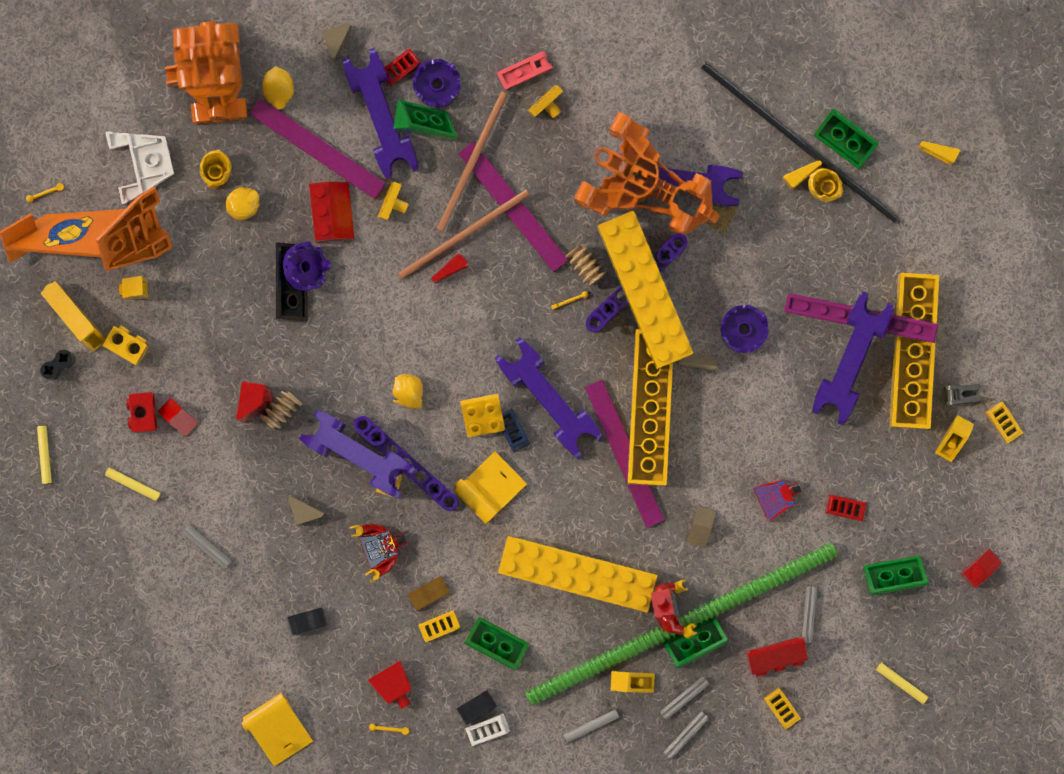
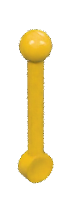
M59 183L56 187L52 189L46 190L33 196L28 195L26 197V201L30 203L33 201V199H36L38 197L44 196L57 190L62 191L64 189V185L62 183Z
M584 291L581 295L552 305L551 308L554 310L581 298L586 299L589 297V293Z
M375 724L369 725L371 731L402 732L404 735L409 733L407 727L401 729L376 726Z

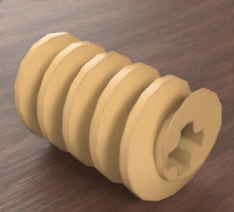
M580 245L569 252L566 258L573 257L570 264L577 263L574 270H581L578 276H586L583 283L590 282L587 286L589 287L605 275V271L598 272L601 265L594 266L597 259L590 260L593 253L586 254L585 252L589 247H581Z
M289 391L288 393L280 392L283 398H275L278 404L270 403L272 410L265 409L267 416L260 414L261 419L272 429L274 427L281 428L279 421L287 422L284 416H292L289 410L297 411L295 404L302 405Z

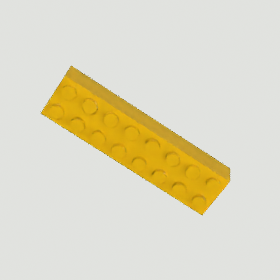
M634 210L599 224L597 229L656 369L693 355L692 348Z
M900 273L897 284L896 315L937 324L939 275ZM894 335L889 427L922 430L931 428L935 343Z
M640 329L635 331L627 484L666 487L673 363L656 369Z
M511 536L507 537L498 571L499 574L647 613L651 602V593L654 590L657 579L655 574Z

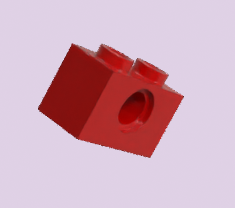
M154 393L129 394V399H126L127 410H130L131 418H128V428L132 429L133 433L157 431ZM143 407L146 410V415L143 418H139L137 410Z

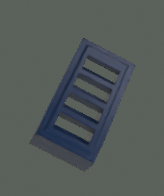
M511 408L503 412V420L511 416L513 418L504 423L505 428L514 423L516 424L513 428L502 431L512 451L516 452L530 445L531 443L513 409ZM518 430L520 431V433H518V434H516V435H514L513 437L510 438V436H509L510 434H512V433H514V432H516V431H518ZM523 437L522 440H520V441H518V442H516V443L513 444L514 441H516V440H518V439H520V438Z

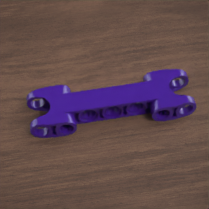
M375 48L369 49L370 63L365 69H356L351 64L349 57L343 59V64L352 93L362 91L381 143V146L373 149L374 155L383 175L389 182L393 180L391 168L395 161L406 160L413 172L418 171L419 167L410 137L406 136L400 139L398 131L393 129L394 120L380 84L389 79Z
M708 165L707 174L668 168L684 182L692 181L696 173L711 180L713 206H739V199L727 195L723 185L729 179H743V172L718 165ZM658 167V177L661 180L675 187L680 186L668 175L666 170Z
M675 234L653 255L660 273L685 250L688 244L686 236ZM680 240L683 247H676L673 241ZM662 255H666L667 258L662 259ZM622 286L588 316L586 328L590 332L600 331L628 304V300L622 302L617 298V294L623 291ZM608 307L611 308L610 312L606 311ZM591 319H597L600 322V325L598 327H592L589 321Z
M864 291L857 299L848 317L847 324L855 328L833 381L823 379L812 412L818 415L826 403L835 404L839 409L838 424L842 426L850 417L860 394L852 391V388L874 336L881 339L884 338L894 311V304L888 303L881 314H872L867 307L869 294Z
M519 337L516 342L522 350V357L518 362L509 363L500 355H497L494 359L503 374L515 388L522 382L526 385L560 426L553 433L565 449L579 460L583 457L576 444L580 434L589 433L599 442L604 438L594 421L583 409L578 414H574L538 370L545 364L544 361L528 343Z
M316 410L313 415L320 423L318 432L312 436L301 434L299 440L326 458L330 451L333 450L373 474L370 485L387 495L400 499L403 494L397 489V478L403 473L415 475L417 469L390 450L385 458H382L342 434L346 424L327 413Z
M359 416L355 419V430L384 456L387 455V448L389 446H396V455L403 459L409 458L417 472H425L426 479L423 482L416 480V473L415 475L404 474L443 509L453 511L458 507V498L369 418ZM364 420L367 421L368 427L365 430H360L359 423ZM379 436L380 440H376L375 437ZM434 487L438 489L436 492L433 491ZM447 497H453L455 500V504L450 508L446 507L444 503Z

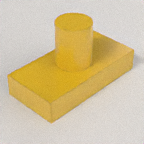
M554 85L527 110L528 113L536 117L545 109L552 118L556 117L561 110L553 100L563 90L558 85Z
M391 182L377 218L384 221L388 220L392 209L405 213L408 203L397 198L401 184Z

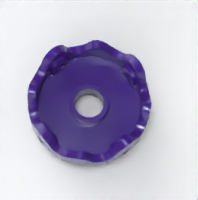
M435 59L419 65L413 77V88L416 96L423 104L429 107L441 108L451 104L457 98L461 88V80L453 64L442 59ZM433 80H441L443 83L442 87L434 89L432 87Z
M311 241L290 247L283 260V270L287 281L291 286L300 291L314 290L326 282L324 275L331 268V262L324 258L322 248L311 245ZM302 262L305 264V272L301 268Z
M740 305L731 308L723 317L720 326L723 342L731 350L738 353H750L757 350L768 337L767 317L763 312L751 305ZM741 324L749 326L750 331L748 334L743 335L739 332Z

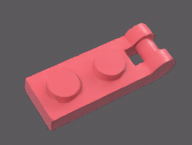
M542 51L497 72L504 90L506 91L552 70L551 63H548L546 59V52ZM539 61L541 64V67L536 68L535 62Z

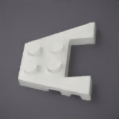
M105 132L110 150L129 145L137 183L118 187L122 205L129 203L140 194L175 174L165 136Z

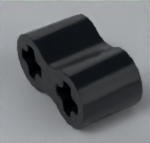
M68 350L58 351L52 361L46 362L41 366V375L49 380L57 379L63 369L69 368L74 364V354ZM63 355H69V357L67 358V363L61 362L63 360ZM48 367L54 368L52 370L53 375L47 374Z
M322 607L287 617L292 636L327 626Z
M486 690L459 706L456 710L464 723L468 725L496 708L497 705L489 691Z

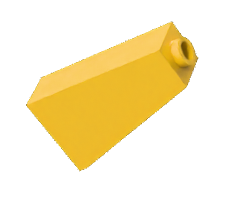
M56 281L46 285L41 292L46 301L81 343L92 352L98 349L105 342L106 337L61 285Z

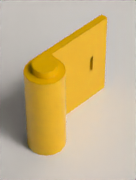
M494 451L467 479L463 480L461 478L454 485L456 489L453 492L486 525L527 483Z
M282 692L242 717L243 722L241 724L246 732L250 731L273 766H276L313 742Z

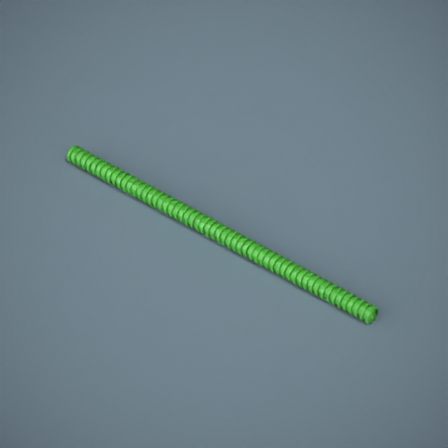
M829 542L828 546L823 545V548L819 547L817 551L813 550L811 554L807 553V556L803 555L801 559L797 558L795 562L790 561L791 564L789 565L786 563L785 567L780 566V569H774V572L770 571L768 575L764 574V577H758V580L754 579L752 583L747 582L748 585L746 586L743 584L741 588L737 587V590H731V593L727 592L725 596L721 595L719 599L715 598V601L710 600L709 604L704 603L703 607L700 605L698 609L694 608L692 612L688 611V614H682L683 616L680 617L681 625L686 627L691 623L695 626L698 623L703 624L702 621L705 620L707 622L708 618L713 619V616H719V613L723 614L725 610L729 611L731 607L735 608V605L740 606L741 602L746 603L747 599L750 601L752 597L756 598L758 594L762 595V592L766 593L768 589L772 590L774 586L778 587L780 583L783 585L784 581L789 582V579H795V576L799 577L801 573L805 574V571L808 570L809 572L811 568L815 569L817 565L822 566L821 563L823 562L826 564L827 560L832 561V558H838L837 550L833 543ZM655 627V630L651 629L649 633L645 632V635H639V638L635 637L633 641L628 640L629 643L627 644L624 642L623 646L618 645V648H612V651L608 650L606 654L602 653V656H596L594 660L593 658L590 659V662L585 661L584 665L581 663L579 667L575 666L573 670L569 669V672L566 673L565 671L563 675L559 674L557 678L553 677L551 681L548 679L547 683L542 682L541 686L536 685V688L532 687L530 691L526 690L525 695L530 705L535 706L534 703L537 702L539 704L540 700L545 701V698H551V695L555 696L557 692L561 693L563 689L567 690V687H573V684L578 685L579 681L584 682L583 679L586 678L588 680L590 676L594 677V674H600V671L604 672L606 668L610 669L612 665L616 666V663L621 664L622 660L627 661L626 658L631 659L633 655L637 656V653H643V650L646 649L647 651L649 647L653 648L655 644L659 645L661 641L664 643L665 639L670 640V637H676V634L663 632L661 627Z

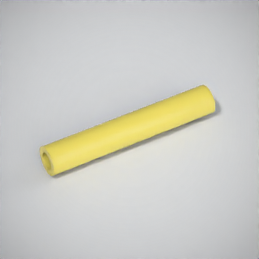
M38 426L42 484L52 483L47 426Z
M110 467L106 471V477L154 501H157L161 494Z
M882 662L876 668V671L921 704H924L928 699L927 695Z

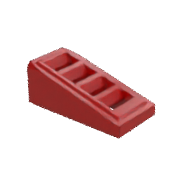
M410 48L384 67L389 79L386 82L390 87L413 72L421 64ZM409 56V58L414 64L410 65L406 60V57ZM403 61L407 69L404 70L399 62ZM395 65L400 70V75H398L397 72L394 70L393 67ZM388 70L392 72L395 79H391L387 73Z
M459 253L433 275L431 281L437 283L467 268L469 263Z
M829 495L825 514L863 522L867 503ZM837 500V509L833 511L834 501ZM842 502H846L844 512L840 513ZM849 503L853 504L851 515L847 514ZM860 505L859 515L854 516L856 506Z

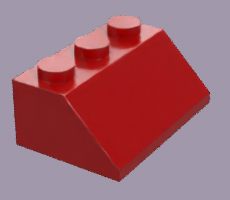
M320 182L309 184L316 243L355 239L349 183Z
M242 381L236 420L246 423L267 408L268 403H271L273 398V392L270 391V388L264 384Z
M803 637L745 651L750 673L752 675L755 674L756 677L767 675V671L772 669L775 672L785 670L786 665L800 666L804 664L805 660H808Z

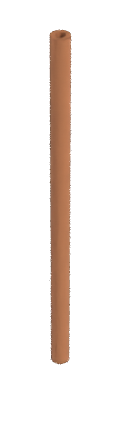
M501 91L438 224L437 230L444 232L508 96L507 93Z
M525 189L398 273L402 279L529 197V193Z

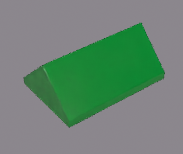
M399 99L393 129L440 141L457 139L458 136L447 111Z
M834 108L813 135L857 169H860L879 144L877 140Z
M920 555L863 565L868 595L929 585Z
M713 616V619L708 618L707 622L705 620L702 621L703 624L698 623L692 629L697 634L690 638H686L683 634H676V637L672 636L670 640H665L663 644L677 669L729 642L715 616Z
M478 617L464 643L516 671L529 646L528 642L481 617Z

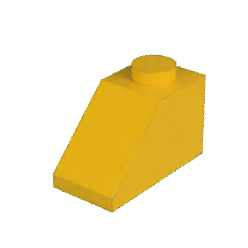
M143 276L122 279V284H119V294L125 300L148 299L147 279Z
M957 415L935 453L952 462L968 440L974 424Z
M612 671L611 691L654 693L655 673Z

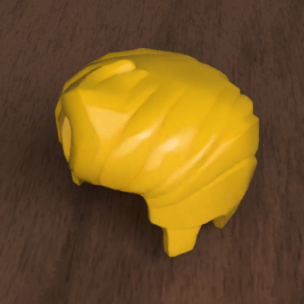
M277 66L265 73L262 84L264 97L276 109H283L294 95L293 80L287 71Z
M220 150L210 151L203 157L200 163V176L208 188L217 189L228 181L232 169L229 157Z
M820 168L810 175L808 186L813 197L822 202H830L842 197V181L836 172Z
M239 187L232 191L226 199L227 212L232 218L239 221H244L254 216L259 207V194L255 189Z
M401 374L395 377L392 393L399 401L393 400V403L405 406L408 409H421L423 407V384L421 379L410 374Z

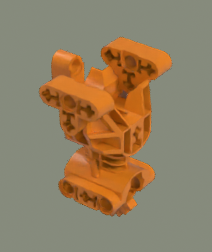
M210 21L200 23L198 27L174 29V60L177 62V65L165 67L167 74L166 84L168 87L178 86L179 90H185L187 94L198 102L191 104L192 124L247 119L246 99L237 98L243 85L239 46L237 45L240 43L238 24H218L217 22Z
M618 112L609 129V134L623 141L619 146L622 155L605 147L599 148L595 153L596 163L614 173V175L603 178L598 189L582 181L574 197V202L607 217L610 209L631 211L635 207L651 209L654 212L670 215L672 221L668 229L682 235H686L706 221L716 224L720 215L713 210L711 180L696 173L692 181L684 182L659 161L660 154L647 139L650 130L634 122L631 117ZM605 152L609 155V159L606 162H601L598 159V155ZM657 164L666 170L668 175L680 186L675 187L661 180L658 177ZM677 194L682 196L689 195L702 202L695 216L683 212L677 204L673 203ZM649 197L655 198V200L661 201V203L667 204L669 208H663L653 205L651 207L637 203H641L647 200Z

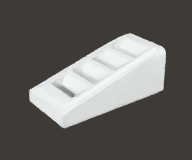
M503 713L465 728L472 746L510 732ZM496 721H498L501 731H499ZM490 723L492 724V727L495 732L493 734L491 733L490 727L488 725ZM482 726H484V729L486 731V737H484L483 731L481 729ZM474 729H477L480 737V739L478 740L474 733Z

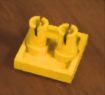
M498 394L460 401L467 437L505 430Z

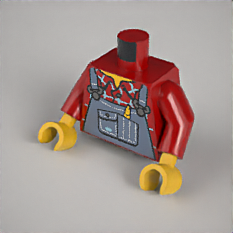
M371 523L351 526L349 529L355 528L356 534L351 535V537L359 536L371 568L365 575L372 574L373 579L369 582L373 583L379 577L391 571L397 563V556H399L397 547L407 544L403 533L393 537L391 531L382 525Z
M686 580L657 585L655 592L651 593L655 617L662 631L683 634L686 638L697 634V632L692 630L696 627L693 623L686 627L681 625L674 591L681 593L688 590V588L685 589L682 586V583H685Z

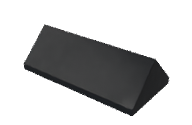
M276 243V320L278 322L308 321V291L295 289L284 275V256L290 247L296 245L291 243ZM302 262L301 268L305 272V264Z

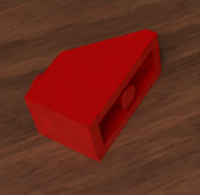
M989 548L960 574L972 588H976L1002 562Z

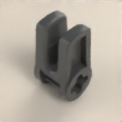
M980 384L945 386L946 406L981 402V396H962V392L979 390L981 388Z

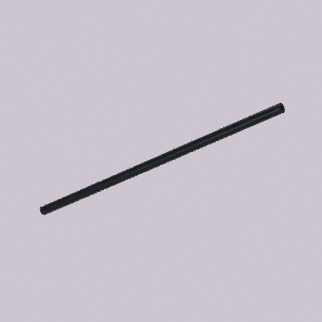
M705 63L702 66V70L816 161L820 160L823 167L836 172L843 183L893 223L897 221L899 217L710 65Z

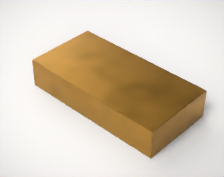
M439 576L407 595L416 611L450 593L442 576Z

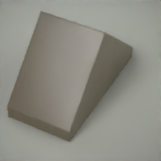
M349 23L322 32L330 56L335 62L352 29Z
M290 496L288 499L296 525L325 516V513L293 496Z
M697 505L687 538L688 543L701 547L706 546L712 529L715 510Z

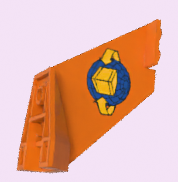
M152 187L140 194L126 209L45 214L35 221L30 213L0 231V237L8 262L10 263L28 252L101 257L104 269L108 271L159 257L173 248L169 233L159 226L154 208L160 204L156 187Z

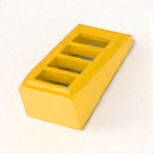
M922 141L918 146V149L948 165H952L960 152L957 148Z
M819 160L783 176L782 180L793 190L819 169L822 162Z
M1003 401L985 412L1007 444L1023 434ZM999 410H1002L1003 413H1001L995 418L994 414ZM1006 416L1007 419L999 424L998 420ZM1010 422L1012 424L1005 430L1002 429V427L1007 423ZM1015 428L1016 432L1010 436L1006 435V433Z
M454 610L418 625L425 643L461 628ZM450 616V619L454 626L452 628H450L448 621L446 619V617ZM443 619L447 630L443 631L439 620ZM436 622L440 633L436 634L432 623ZM426 625H429L432 636L430 637L426 631Z
M779 687L763 697L785 730L801 719ZM780 695L781 698L777 700L775 703L772 704L770 702L775 697ZM784 701L785 705L776 710L775 707ZM786 708L790 709V711H788L784 715H779V713L785 710ZM793 714L794 717L785 723L784 719Z

